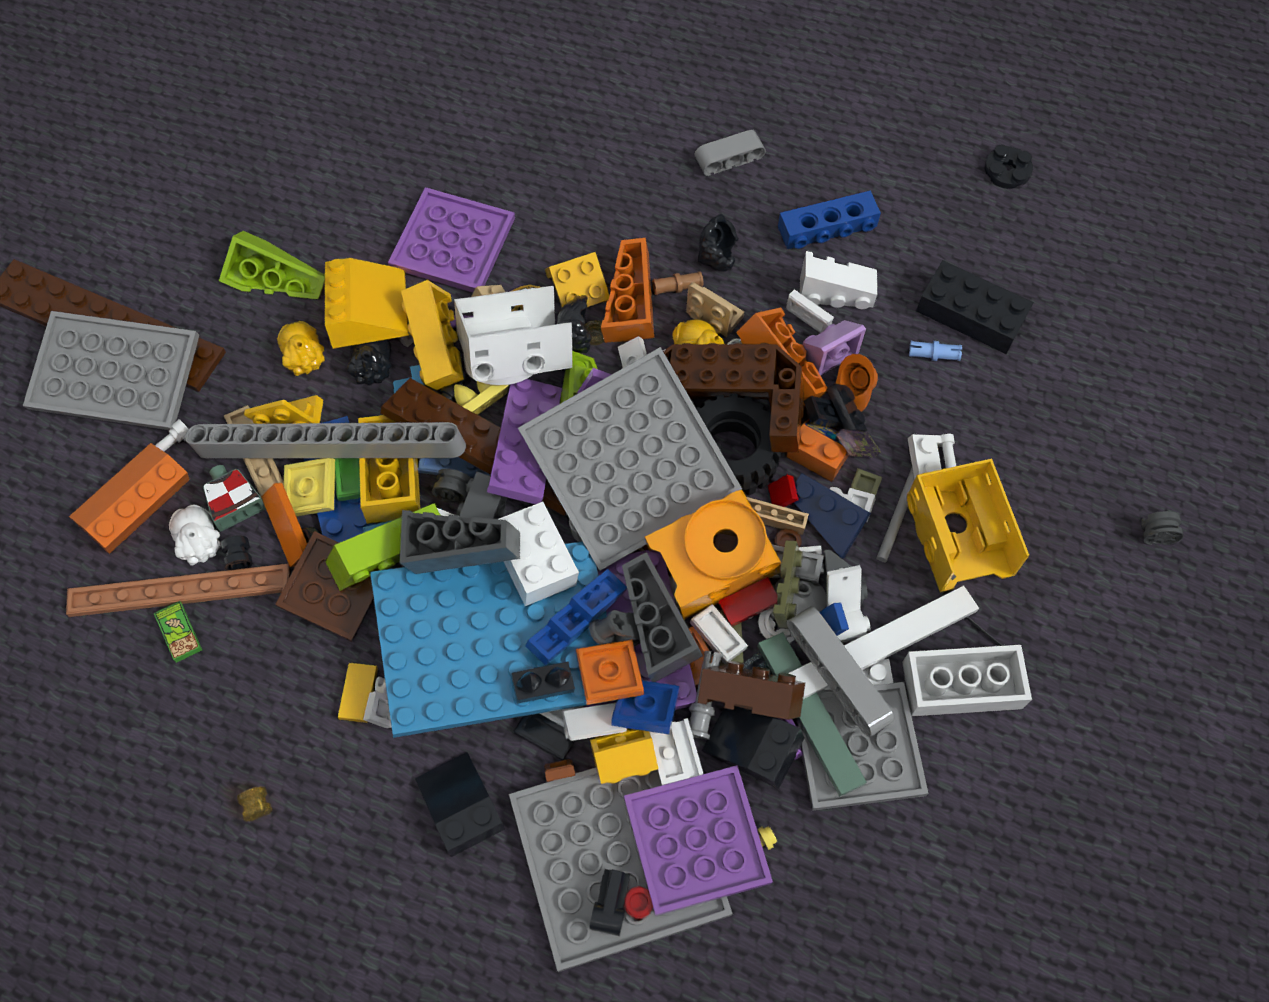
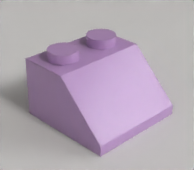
M845 320L838 324L829 325L822 333L816 336L811 335L804 340L803 346L807 351L805 359L807 362L815 365L820 375L839 366L845 357L851 354H859L866 328L861 324Z

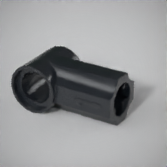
M613 869L604 870L598 902L594 904L589 930L620 936L625 908L623 907L630 878L629 874Z

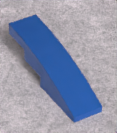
M607 569L574 595L569 604L550 618L548 624L532 636L525 646L546 666L587 630L590 623L598 619L627 590V586Z

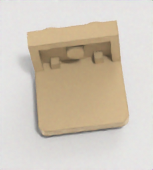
M695 283L689 285L686 312L694 320L706 321L714 327L716 333L728 337L744 317V311L705 287L702 288Z

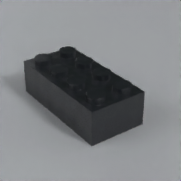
M942 260L922 294L916 312L1007 354L1034 302Z

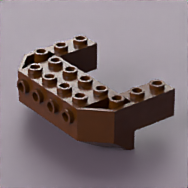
M683 343L672 344L663 351L690 399H714L715 396L722 394L724 397H729L730 394H738L739 398L748 396L753 399H768L771 408L769 437L772 452H799L801 418H803L804 414L802 366L777 344Z

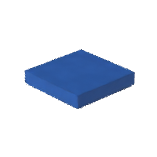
M642 680L644 695L618 699L616 701L612 715V726L669 735L678 700L679 686Z

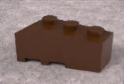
M727 661V665L702 669L697 703L707 704L708 702L718 701L725 703V708L734 710V707L737 706L752 710L754 714L790 720L801 716L805 682L797 681L796 676L792 674L779 673L776 676L769 674L770 670L767 668L753 667L751 670L744 668V663Z

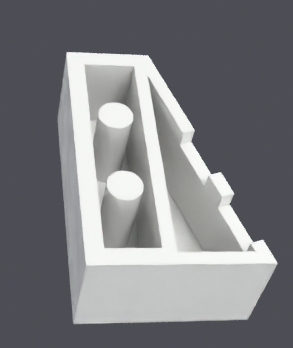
M806 251L800 276V294L816 305H831L836 308L843 306H855L858 309L873 308L877 297V270L850 262L845 266L835 263V258L827 257L826 260L815 258L812 252Z

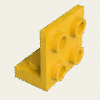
M596 252L545 269L547 277H552L561 307L578 295H586L588 297L587 307L609 300L610 295Z
M315 395L292 402L280 400L245 409L244 416L251 419L254 424L320 423L323 399Z

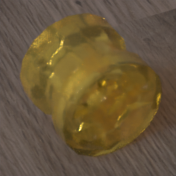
M265 787L251 788L237 796L239 805L243 806L244 809L242 812L244 821H253L272 812L271 804L266 801L267 791Z

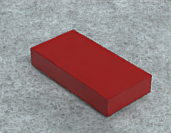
M766 577L719 600L718 604L728 623L733 627L774 607V604L778 605V595L770 580Z

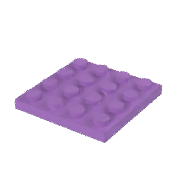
M425 187L388 261V265L400 268L405 273L473 293L477 286H485L515 220V213Z
M738 766L624 795L626 809L655 916L773 883Z

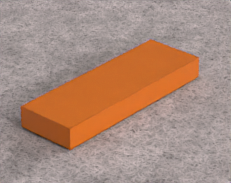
M274 483L261 498L290 567H295L307 546V541L283 484Z

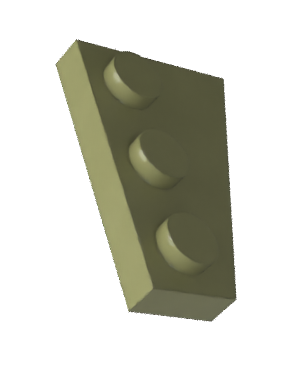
M786 540L781 564V578H784L783 583H778V605L774 604L773 615L778 628L788 629L787 621L796 616L797 605L793 604V596L799 593L800 577H796L797 567H802L803 551H799L797 541Z

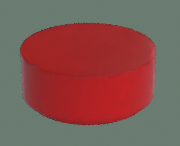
M638 886L631 888L626 893L624 908L631 918L644 919L652 912L653 905L648 889Z

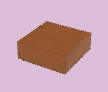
M571 759L544 765L547 782L575 776L574 765Z

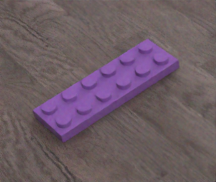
M529 379L510 384L488 484V493L532 504L542 502L546 476L518 427L559 405L562 388Z

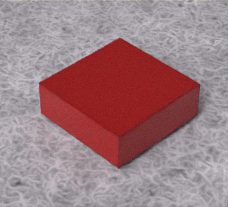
M787 474L768 485L772 504L786 507L798 500L793 476Z

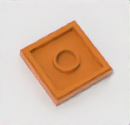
M632 640L576 649L586 705L644 695Z

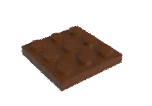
M314 531L275 605L352 642L374 600L371 576L340 591L325 562L334 545L339 542Z

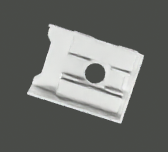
M554 286L454 299L457 335L464 352L465 370L476 381L490 385H509L524 381L533 374L572 368V323L555 325ZM523 305V310L511 311V306ZM473 312V317L464 318L462 313Z

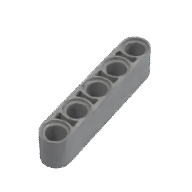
M811 606L787 621V627L793 638L866 736L871 737L894 722V715L887 703L816 608Z

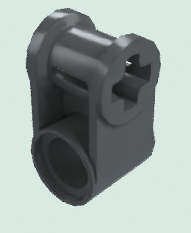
M613 610L608 613L607 617L601 620H593L589 625V631L593 640L600 645L632 640L634 646L639 645L640 638L634 613Z

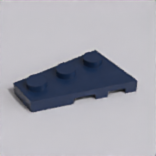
M801 473L795 483L798 500L794 503L801 512L809 514L808 520L839 557L843 559L871 513Z

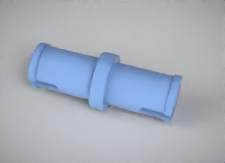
M910 341L909 357L931 358L932 361H937V359L961 360L962 345L939 344V341H933V343Z

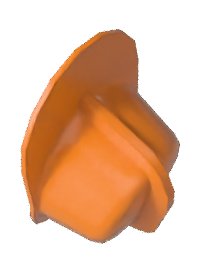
M851 354L841 362L835 384L846 385L852 390L855 396V405L862 412L869 403L872 390L876 387L878 374L867 357L861 354Z

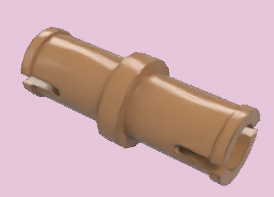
M698 271L684 275L675 273L672 277L652 279L653 292L655 295L673 291L682 293L683 290L688 289L691 283L703 287V276Z

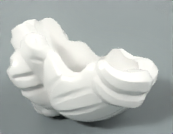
M190 505L173 513L169 522V530L175 541V556L182 560H187L190 565H195L198 562L204 563L208 558L215 556L221 547V542L218 540L220 533L214 530L210 512L198 505Z

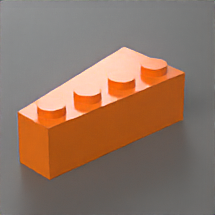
M646 238L621 240L614 279H612L610 286L611 292L606 303V313L601 325L604 342L630 341L638 336L642 339L654 338L650 264Z
M782 308L755 313L736 332L741 339V343L777 344L802 366L804 401L810 396L822 397L827 392V386L815 365L807 362L805 359L807 351L803 344L796 343L792 335L795 333V330L791 324H785L782 318L785 313Z

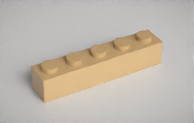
M747 497L752 509L757 512L765 525L779 529H791L803 535L809 514Z

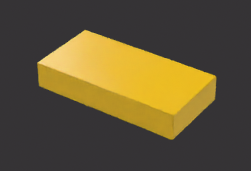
M356 663L348 664L338 713L339 720L368 723L363 718L369 693L374 692L378 671L377 666Z

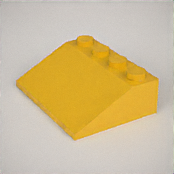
M353 258L334 259L325 262V327L333 349L409 336L407 327L408 317L402 308L403 297L401 291L406 289L404 270Z

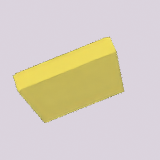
M322 458L284 465V488L296 516L334 510L335 459Z

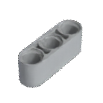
M748 130L704 144L695 151L694 155L703 173L709 176L712 172L716 174L731 169L734 165L737 167L753 162V159L759 160L765 155L766 150L754 130Z

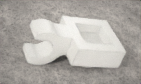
M377 677L375 682L376 691L369 693L363 720L384 728H392L386 682L384 678Z

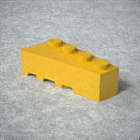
M429 280L402 290V308L408 317L409 324L407 327L414 340L415 347L413 350L415 357L420 363L421 370L419 373L422 382L435 390H439L464 380L460 352L454 346V343L458 341L457 332L450 323L455 320L454 312L448 309L447 304L452 302L451 294Z

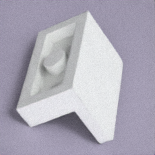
M616 703L563 711L565 737L571 741L623 733L627 731V728L612 726V715Z

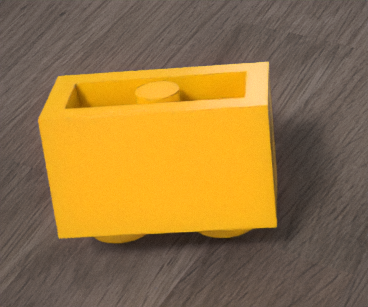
M627 728V731L623 733L598 736L590 740L601 784L617 783L623 778L634 775L643 776L650 773V771L658 769L653 741L649 731Z

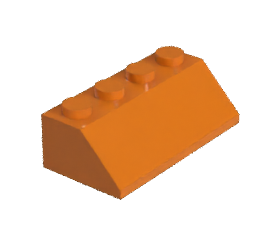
M150 443L69 517L110 554L190 480L188 473L167 453Z

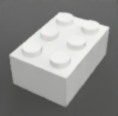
M544 502L499 518L500 520H507L520 531V559L503 562L525 606L576 586L579 572Z

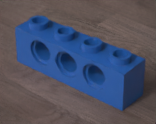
M866 191L781 212L778 229L787 249L794 247L800 249L810 243H824L830 238L838 236L847 237L854 232L862 230L864 232L871 231L877 227L881 212L871 191Z

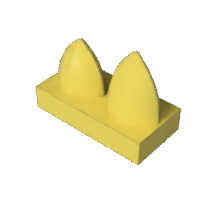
M477 381V387L480 392L478 395L468 387L455 384L454 396L457 404L478 415L506 395L509 385H490Z

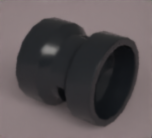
M236 535L221 541L222 552L226 554L224 558L226 570L245 569L252 566V556L248 553L250 544L246 536Z

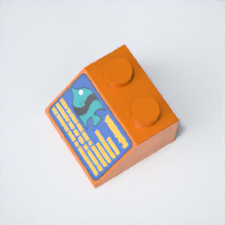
M807 420L800 428L799 452H788L787 458L832 482L849 456L838 436H849L832 427L812 424L810 420ZM847 438L850 442H857L852 438Z

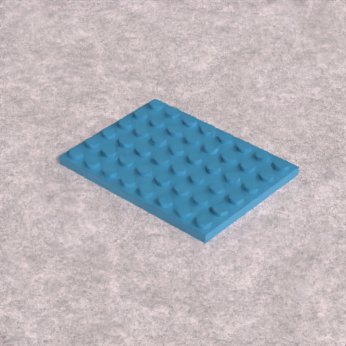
M583 541L565 544L579 572L576 586L527 606L524 605L504 562L415 574L406 567L370 572L393 738L586 705L576 649L600 645L593 640L589 628L546 665L569 662L575 687L573 693L517 704L511 679V673L545 666L525 646L527 641L544 628L550 618L567 606L574 595L598 577L596 564ZM606 611L598 619L601 620L607 617Z

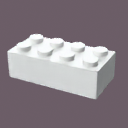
M1021 645L908 652L902 662L911 716L1023 709L1032 700Z

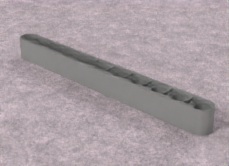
M449 422L198 424L192 426L185 434L186 442L201 458H455L462 455L466 449V443L457 426Z

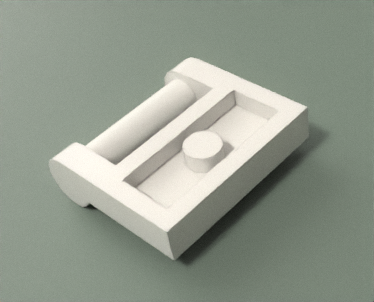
M912 434L907 438L914 480L918 474L941 470L938 447L943 448L946 468L956 466L953 434Z

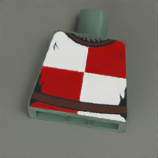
M217 465L210 470L209 473L213 480L206 483L203 489L211 518L220 532L266 509L259 494L238 469L227 472L223 465Z

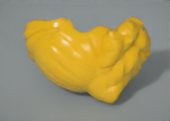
M699 319L680 322L672 334L674 344H724L723 339L718 336L714 327L708 322Z
M303 321L284 325L277 338L278 345L283 354L282 364L288 370L293 371L295 376L303 373L309 374L312 370L319 369L321 363L325 361L323 355L324 347L319 344L316 329Z

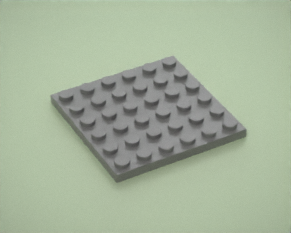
M661 347L518 427L599 571L646 545L645 536L672 524L685 515L696 512L700 507L709 502L723 499L732 492L742 490Z
M596 768L576 773L572 777L553 780L509 794L557 972L732 916L728 899L723 897L655 916L654 910H652L650 915L644 919L631 918L625 912L620 936L589 930L594 904L598 902L605 869L618 870L630 875L627 892L631 888L638 886L648 889L626 809L624 795L662 786L658 770L650 771V773L643 776L634 775L623 778L617 783L601 784Z

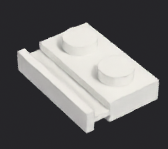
M688 718L683 719V721L672 722L669 735L650 732L661 785L703 775Z

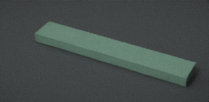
M783 632L758 643L757 647L773 675L778 676L779 673L788 674L802 667ZM815 693L803 699L801 716L797 717V720L839 797L864 786L867 782L819 695Z

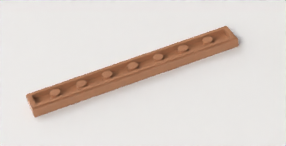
M289 564L69 588L67 589L66 615L74 617L169 606L179 601L182 604L282 593L290 578Z

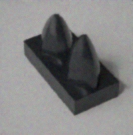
M569 662L511 673L517 704L573 693L575 690Z

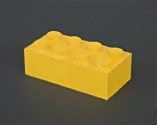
M384 415L358 418V423H396ZM359 458L360 503L367 524L393 521L402 517V510L414 512L420 509L418 458Z

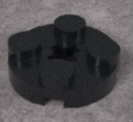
M998 145L988 155L984 170L995 185L1005 189H1014L1029 181L1033 172L1032 156L1029 152L1015 147ZM1008 164L1011 165L1013 168L1009 171L1006 170V166L1004 165Z

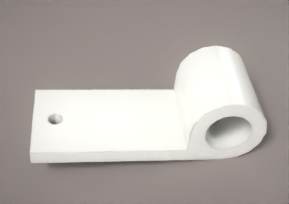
M860 565L827 572V607L833 603L841 602L849 626L847 631L837 636L842 643L852 642L871 631L868 617L863 616L860 610Z

